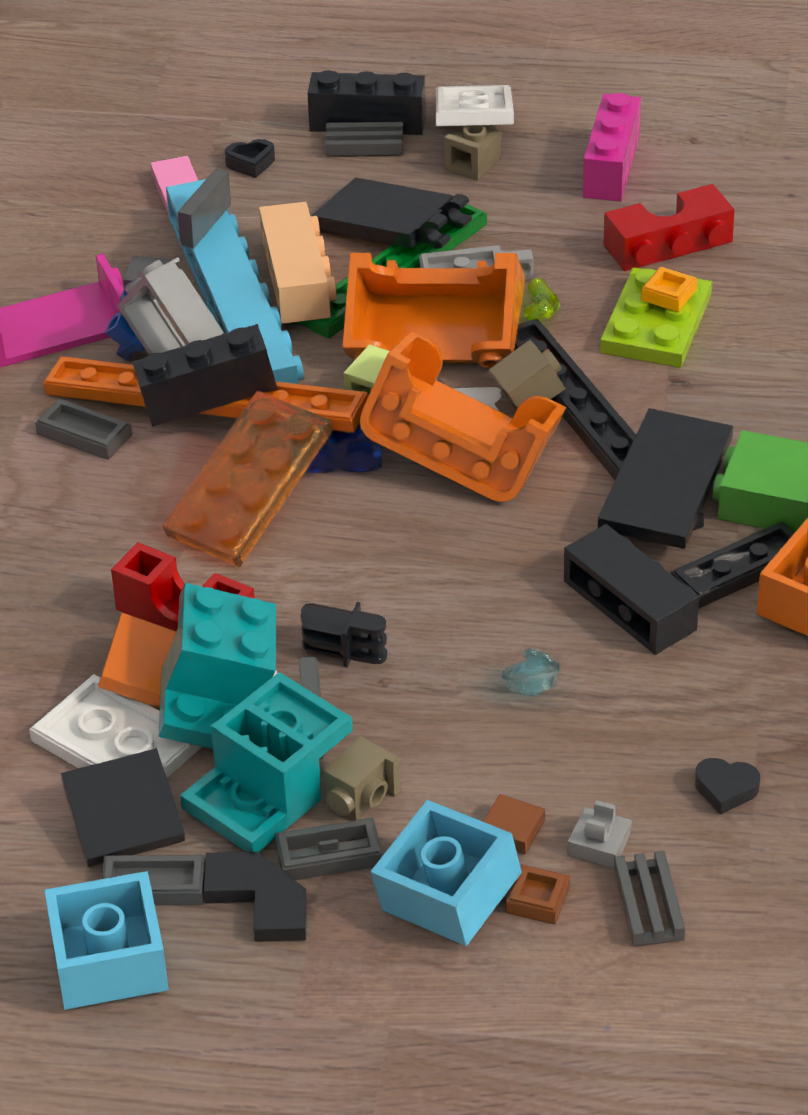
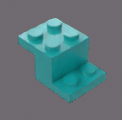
M184 583L179 595L178 630L162 666L158 737L213 749L211 725L274 676L276 671L275 603Z
M277 673L211 725L215 767L180 795L182 809L244 851H261L275 839V833L285 831L322 800L319 758L353 731L352 717L284 674Z

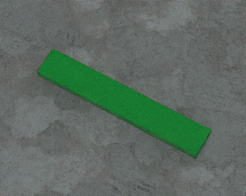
M466 204L461 210L458 209L462 214L472 216V220L464 228L458 229L449 224H444L440 229H437L441 234H447L451 237V240L442 248L436 249L424 243H417L413 248L391 245L374 257L372 263L386 267L387 260H395L399 268H420L419 255L422 253L453 250L487 225V213ZM348 277L335 285L337 300L330 302L331 318L300 321L298 323L328 339L344 328Z

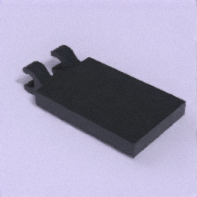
M356 177L311 215L318 217L320 231L407 248H413L417 243H424L436 249L442 248L451 240L450 235L441 234L437 229H440L444 224L461 229L472 220L471 215L462 214L458 210H461L469 202V198L463 194L453 196Z

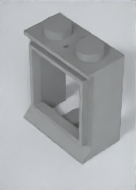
M178 257L164 265L161 260H157L139 272L140 278L125 288L127 295L117 305L149 355L166 352L188 345L193 341L209 339L224 333L182 268L179 269L177 267V263L180 261Z

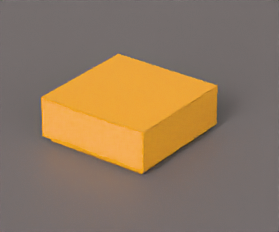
M659 267L642 287L641 300L679 312L696 292L697 278Z

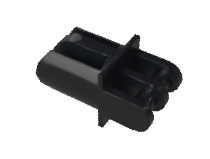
M360 602L356 603L353 611L315 603H308L302 607L300 616L303 636L302 645L304 649L344 657V667L348 668L351 660L369 664H381L386 661L388 656L387 649L384 647L387 644V636L384 633L386 620L383 616L362 612Z

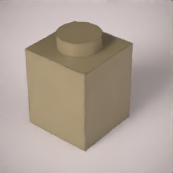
M531 340L489 369L504 395L516 409L525 399L531 396H542L551 400L566 389L557 375L562 370L557 359L549 349L541 353Z

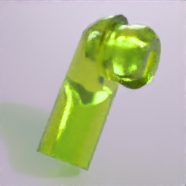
M543 278L532 280L527 287V291L532 297V303L524 307L523 313L529 321L539 319L542 323L545 318L549 320L558 312L560 303L556 294Z

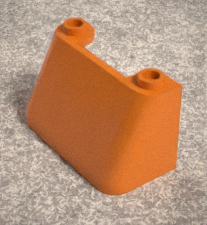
M350 253L343 350L348 357L355 361L369 344L391 351L412 331L438 346L442 353L443 363H479L482 367L492 368L514 352L525 275L517 254L495 253V262L490 267H488L486 261H477V268H399L395 260H387V266L385 267L373 264L371 253Z
M411 331L387 354L361 412L360 425L362 431L372 441L491 500L505 502L515 498L523 488L556 430L566 407L546 397L531 396L520 404L513 418L437 381L443 364L440 349L432 341Z

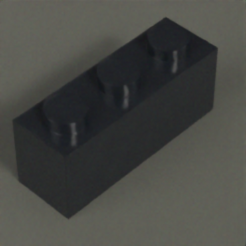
M331 70L312 72L307 93L310 132H326V123L403 122V135H423L426 117L425 75H413L410 73H399L396 75L375 74L368 71L337 73Z
M258 324L245 328H236L228 333L209 339L193 341L188 345L166 352L153 353L132 362L152 427L277 389L267 349Z
M607 524L564 547V582L654 655L697 631L699 596L690 586L681 583L667 572L659 562L649 558L636 548L628 538L621 536Z

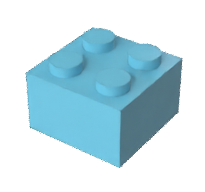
M426 800L370 873L382 911L467 946L522 871L512 833Z
M148 871L44 890L64 1010L169 990L164 948Z

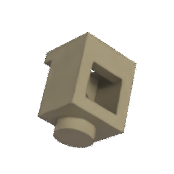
M494 125L462 126L454 135L447 134L444 137L445 170L479 180L502 158V132L498 131ZM469 154H471V161L465 160Z
M359 736L323 770L325 804L338 815L347 816L352 820H358L370 808L377 807L384 799L386 793L395 797L401 791L399 756L362 736Z

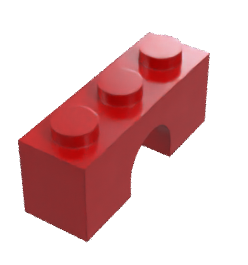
M714 184L677 193L676 214L672 216L654 215L648 212L641 203L604 212L603 245L623 271L631 270L633 267H643L733 242L735 209Z
M137 542L111 569L116 610L177 632L179 595L185 582L178 573L176 557ZM214 573L202 585V587L255 598L254 588Z

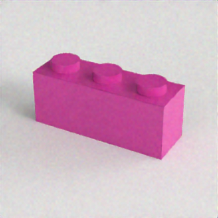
M603 93L584 156L583 198L622 202L640 137L641 97L628 96L624 93Z

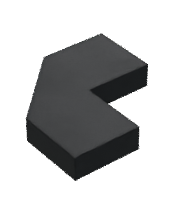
M258 852L206 853L205 903L254 902V941L306 940V888Z

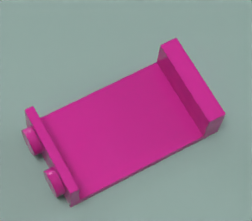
M104 254L95 255L99 282L1 307L0 367L111 338L105 333V330L112 317L120 312L117 305L121 302L120 297L124 290L118 268H111Z

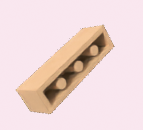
M307 201L259 207L262 245L281 324L331 318L330 302L337 300L334 276H331L329 257L325 256L323 236H320L318 217L310 216Z

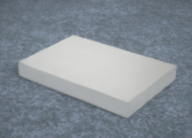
M509 85L445 86L436 88V126L514 124L512 93Z
M95 674L29 729L32 742L77 768L157 748L166 778H169L202 748L201 746L158 737L160 711L146 703L99 688L100 677Z

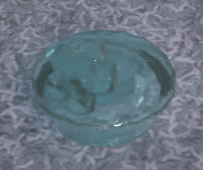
M527 649L524 650L523 657L529 660L515 663L502 672V678L507 682L509 689L513 693L537 696L540 694L539 692L546 691L556 685L560 664L552 660L544 652Z

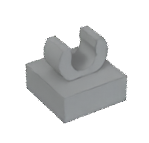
M596 800L594 809L584 807L568 840L567 855L614 868V857L622 855L631 835L632 820L616 816V805Z

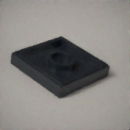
M157 748L61 773L62 785L88 867L102 864L104 856L135 855L185 841L182 823Z

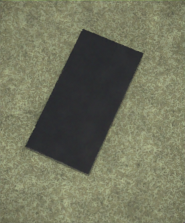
M648 408L598 516L597 529L607 524L623 536L685 549L732 440L733 426Z

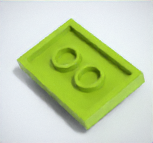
M633 267L601 337L600 353L682 368L712 295V281L697 278L696 292L682 309L676 312L641 300V289L656 270Z

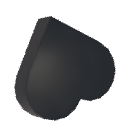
M256 139L249 143L236 142L230 144L225 149L226 166L254 178H257L275 161L274 145L265 139Z
M708 758L702 760L696 767L695 786L719 814H723L757 796L760 787V773L753 765L745 762L729 764L723 759Z

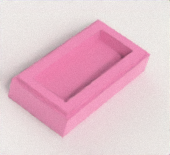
M188 156L150 163L151 174L167 214L166 187L198 181Z

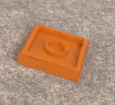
M121 613L98 687L160 708L162 666L176 631Z

